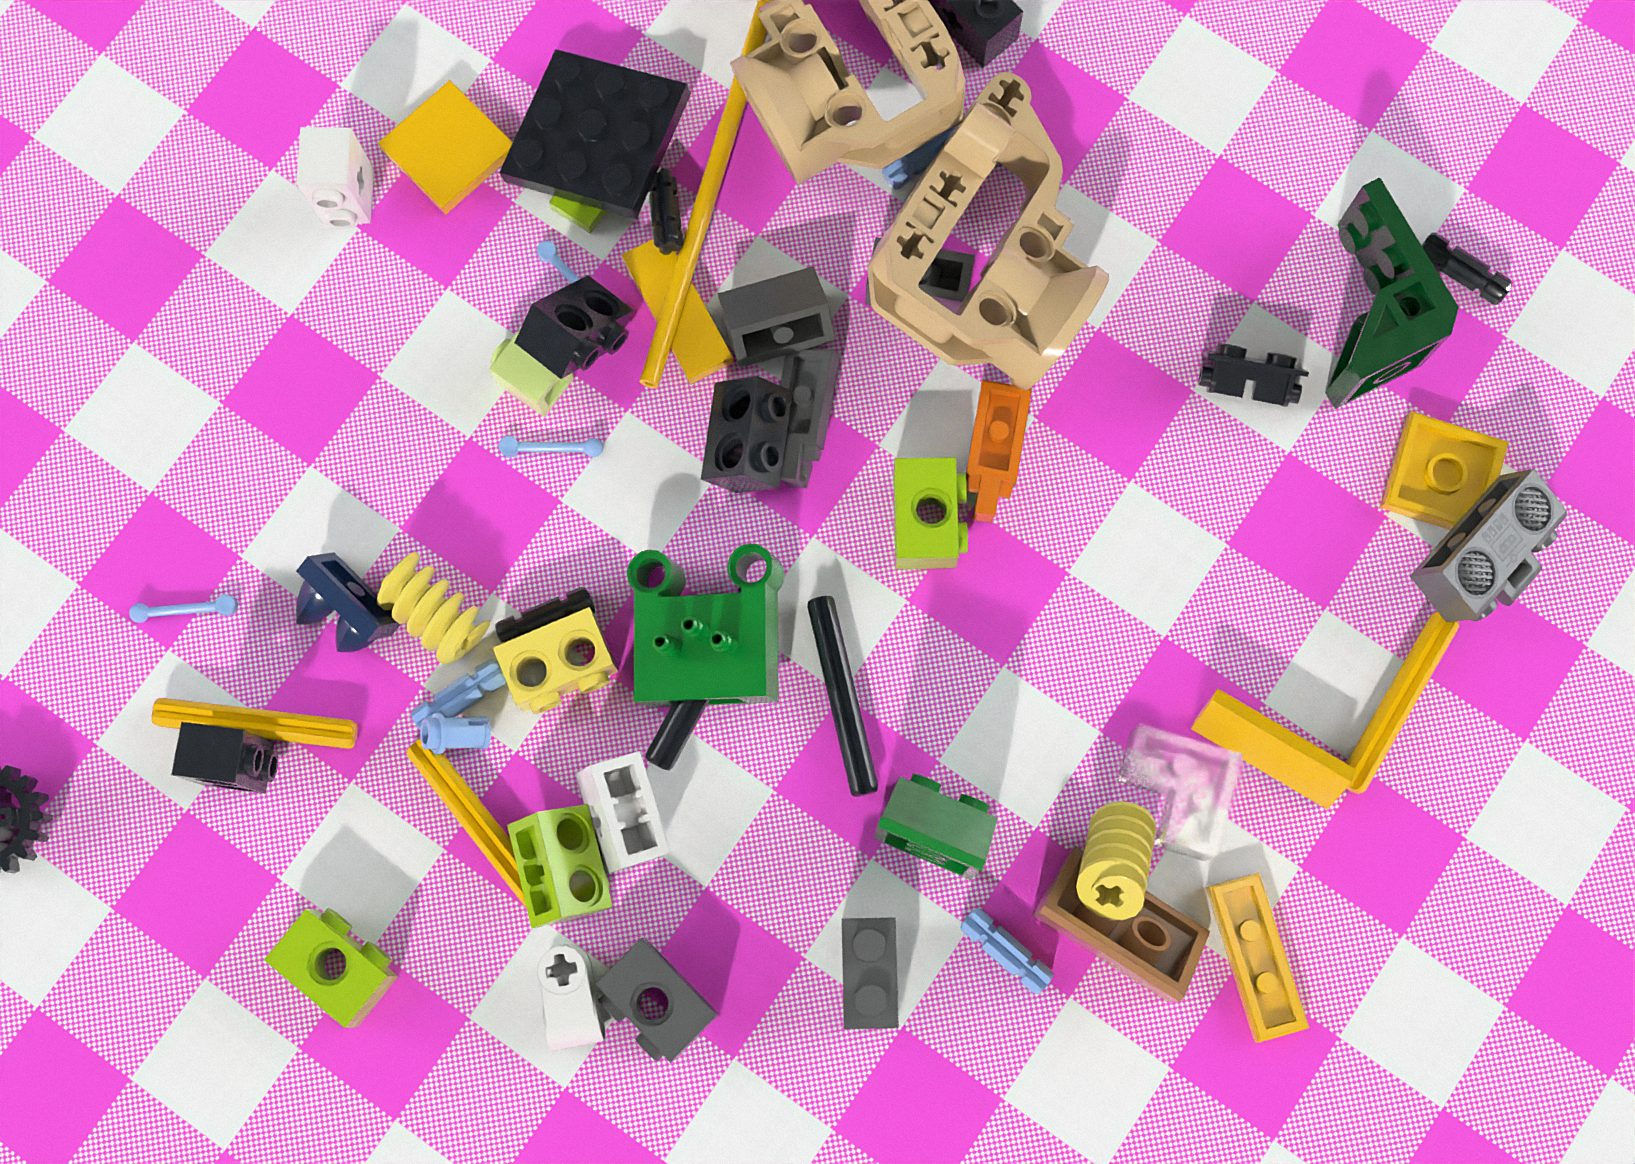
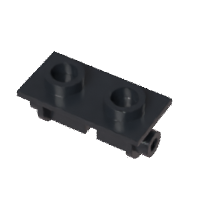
M1218 343L1216 351L1203 349L1202 354L1212 359L1211 367H1201L1198 386L1207 387L1208 393L1243 398L1246 380L1255 381L1252 400L1281 405L1282 407H1287L1289 403H1299L1302 384L1294 383L1296 375L1308 377L1309 372L1301 367H1296L1298 358L1267 352L1266 361L1246 357L1247 348L1225 343Z

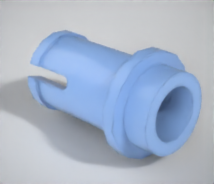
M433 713L431 718H424L421 723L420 737L422 747L424 749H431L434 754H442L445 749L455 748L487 749L491 740L489 719L487 716L445 718L442 713Z

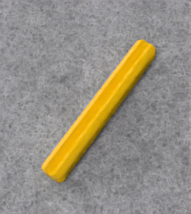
M1438 611L1428 619L1346 764L1356 769L1352 782L1346 788L1347 790L1356 794L1367 790L1459 628L1458 621L1446 622Z
M168 698L156 699L151 716L152 723L160 727L180 729L182 721L244 729L269 740L351 749L355 746L358 734L357 723L348 719Z
M421 738L416 740L406 750L407 756L526 907L510 838L443 753L434 754L431 749H424L421 744Z

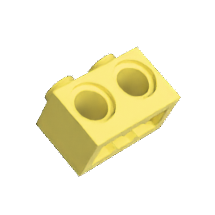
M590 607L493 647L516 706L523 712L531 709L533 714H539L553 709L562 703L560 696L580 689L581 694L598 690L610 683L608 676L618 672L596 616ZM581 643L594 645L595 655L590 663L584 666L570 664V653L576 645ZM533 663L545 664L547 674L544 681L534 687L524 686L522 674L526 667Z

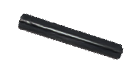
M832 596L816 597L808 601L807 608L850 792L854 797L869 795L877 791L878 783L835 601Z

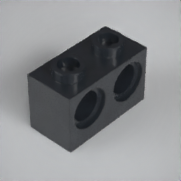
M587 275L532 303L514 343L558 378L563 379L578 369L587 370L594 364L597 358L606 353L610 355L616 353L629 335L626 326L634 310Z
M759 376L716 382L700 480L734 493L779 489L793 391Z
M181 721L171 775L204 786L266 794L267 783L272 782L277 773L278 753L274 751V742L244 729Z

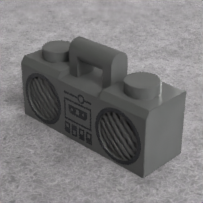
M1535 469L1500 475L1413 571L1410 578L1446 622L1479 621L1496 609L1498 605L1497 600L1503 605L1511 606L1541 572L1542 566L1532 552H1539L1556 540L1558 534L1555 529L1566 518L1567 510Z

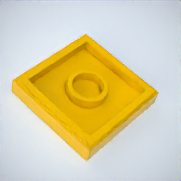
M449 80L381 139L378 145L404 174L446 215L503 165L513 142Z
M1411 411L1405 419L1380 508L1451 530L1500 476L1509 442Z

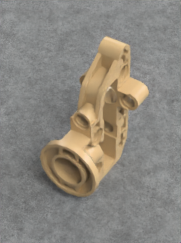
M772 0L759 8L760 14L758 16L770 36V41L749 54L742 55L731 61L730 66L764 131L797 185H801L837 162L874 169L884 168L960 124L963 120L966 79L956 47L945 25L928 0H859L869 22L872 21L876 25L923 99L922 102L889 121H884L854 73L849 74L839 49L810 3L805 5L803 0ZM938 65V68L940 70L937 71V69L934 66ZM858 120L856 123L846 126L849 122Z
M1001 72L994 76L963 115V120L955 126L940 151L917 180L907 196L908 199L879 241L867 269L871 307L876 313L947 364L955 366L992 363L1010 376L1012 384L1022 391H1027L1055 364L1085 324L1102 297L1109 282V274L1097 265L1088 267L1062 248L1074 227V224L1070 222V218L1055 208L1063 174L1062 159L1030 105L1032 97L1027 83L1014 73ZM997 161L1015 174L1026 187V197L1019 208V211L1022 213L1004 233L979 274L982 278L966 295L954 314L922 291L918 284L982 182L996 166Z

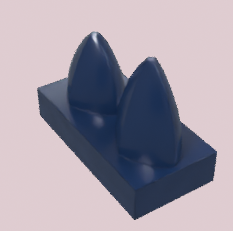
M335 552L307 556L296 570L304 579L296 604V624L314 623L336 611L340 615L335 630L338 652L359 651L369 646L376 639L392 636L401 625L392 618V610H383L377 604L378 595Z

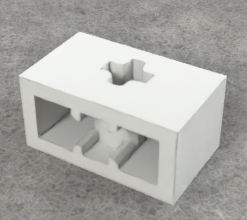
M300 127L296 185L321 222L339 229L352 228L355 226V223L371 224L374 168L351 128Z
M640 751L590 765L575 774L584 804H588L605 874L671 853Z

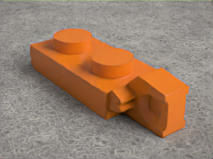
M982 379L966 467L967 491L977 493L972 520L992 524L993 517L995 518L998 497L1007 499L1011 497L1012 488L1015 487L1017 482L1032 388L1022 391L1012 384Z

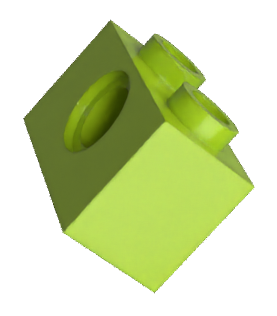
M956 457L895 458L893 468L895 569L956 568L959 553L968 552L967 523H958L957 505L966 504V473H957ZM924 504H935L942 509L945 517L938 523L929 524L922 521L916 511Z
M327 908L324 913L319 910L305 909L266 956L264 961L344 1028L358 1027L399 977L388 968L392 959L370 941H367L364 946L359 944L347 934L352 929L351 924L332 909ZM339 949L345 955L346 968L340 977L333 979L326 972L325 961L333 950Z

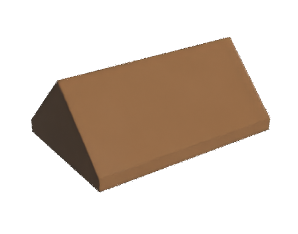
M1074 846L1032 915L1166 1002H1181L1186 995L1210 931L1145 891L1143 907L1135 917L1125 920H1110L1097 916L1087 909L1078 897L1076 885L1084 851Z

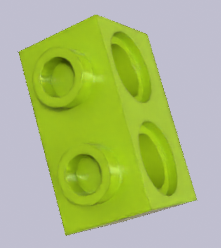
M588 804L536 812L507 825L531 929L584 918L613 907L609 893V881L604 872Z

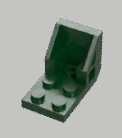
M1381 178L1375 179L1361 187L1337 224L1339 238L1343 247L1350 254H1355L1364 269L1365 283L1375 296L1372 298L1373 302L1370 310L1358 316L1352 324L1325 393L1335 409L1421 367L1452 334L1459 309Z

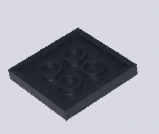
M555 49L499 173L506 183L637 219L691 95L688 84Z

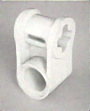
M563 944L548 949L540 958L537 975L543 1002L544 1029L550 1051L554 1052L605 1041L604 1016L602 1006L598 1002L599 996L596 992L589 955L583 948L574 944ZM561 954H564L566 962H576L577 972L569 975V984H566L564 976H555L553 972V966L561 963Z

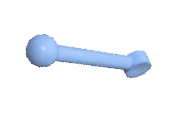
M543 241L538 245L537 254L541 261L551 262L570 283L579 280L574 272L557 256V249L553 242Z
M505 436L498 445L500 452L508 458L515 457L519 452H585L590 457H598L604 448L603 443L597 438H590L585 443L518 442L512 436Z
M221 595L213 602L148 607L143 603H137L130 608L129 615L132 621L136 623L145 622L149 617L218 611L224 616H231L237 611L238 603L230 595Z

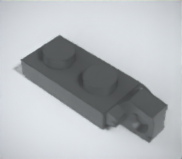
M808 348L785 356L780 386L793 391L780 479L787 487L807 488L812 470V461L819 462L822 454L821 450H824L840 355L834 349Z

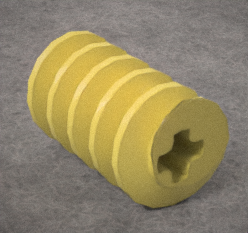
M415 551L398 562L383 579L377 596V604L383 610H392V618L399 624L407 623V632L414 638L422 637L421 645L428 651L437 650L436 659L443 665L451 664L468 654L478 644L489 628L491 620L475 626L473 622L480 610L474 605L461 613L458 609L465 598L461 592L446 599L444 595L450 585L448 580L442 579L433 586L430 585L429 582L435 573V569L429 565L416 572L414 569L418 565L421 556Z
M1113 802L1098 808L1091 817L1076 888L1078 897L1084 906L1097 916L1110 920H1125L1135 917L1143 907L1152 849L1155 841L1154 837L1157 829L1155 820L1147 809L1135 803Z

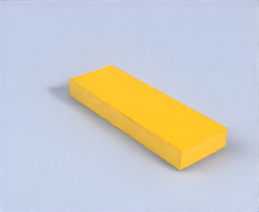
M651 239L621 256L657 323L678 256L675 251H672L669 255L661 254L659 248L654 245V239ZM692 281L670 348L690 385L734 363L731 352Z
M1218 688L1200 711L1191 727V730L1327 810L1350 785L1356 772L1355 768Z
M1254 873L1206 887L1254 1042L1260 1043L1308 1029L1309 1025L1260 873Z

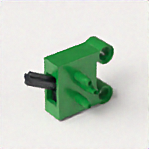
M749 543L741 545L733 551L728 560V575L732 582L741 588V593L680 596L685 588V573L679 564L657 550L649 549L639 552L628 565V582L634 589V702L648 708L671 707L645 754V758L650 763L663 770L670 771L673 769L706 706L779 703L778 591L783 585L785 573L780 561L759 544ZM764 560L766 562V572L763 577L756 582H747L746 575L750 565L756 561ZM664 566L666 573L662 583L657 587L649 588L648 579L651 572L657 567Z

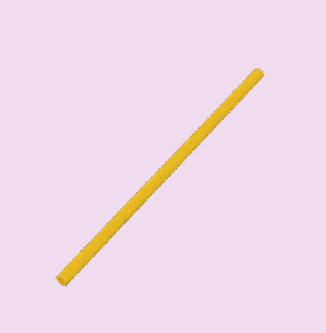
M772 0L757 1L740 56L747 55L764 45L768 32L758 16L760 14L759 8ZM735 75L684 235V244L679 251L639 380L642 385L649 388L659 387L747 102V98Z

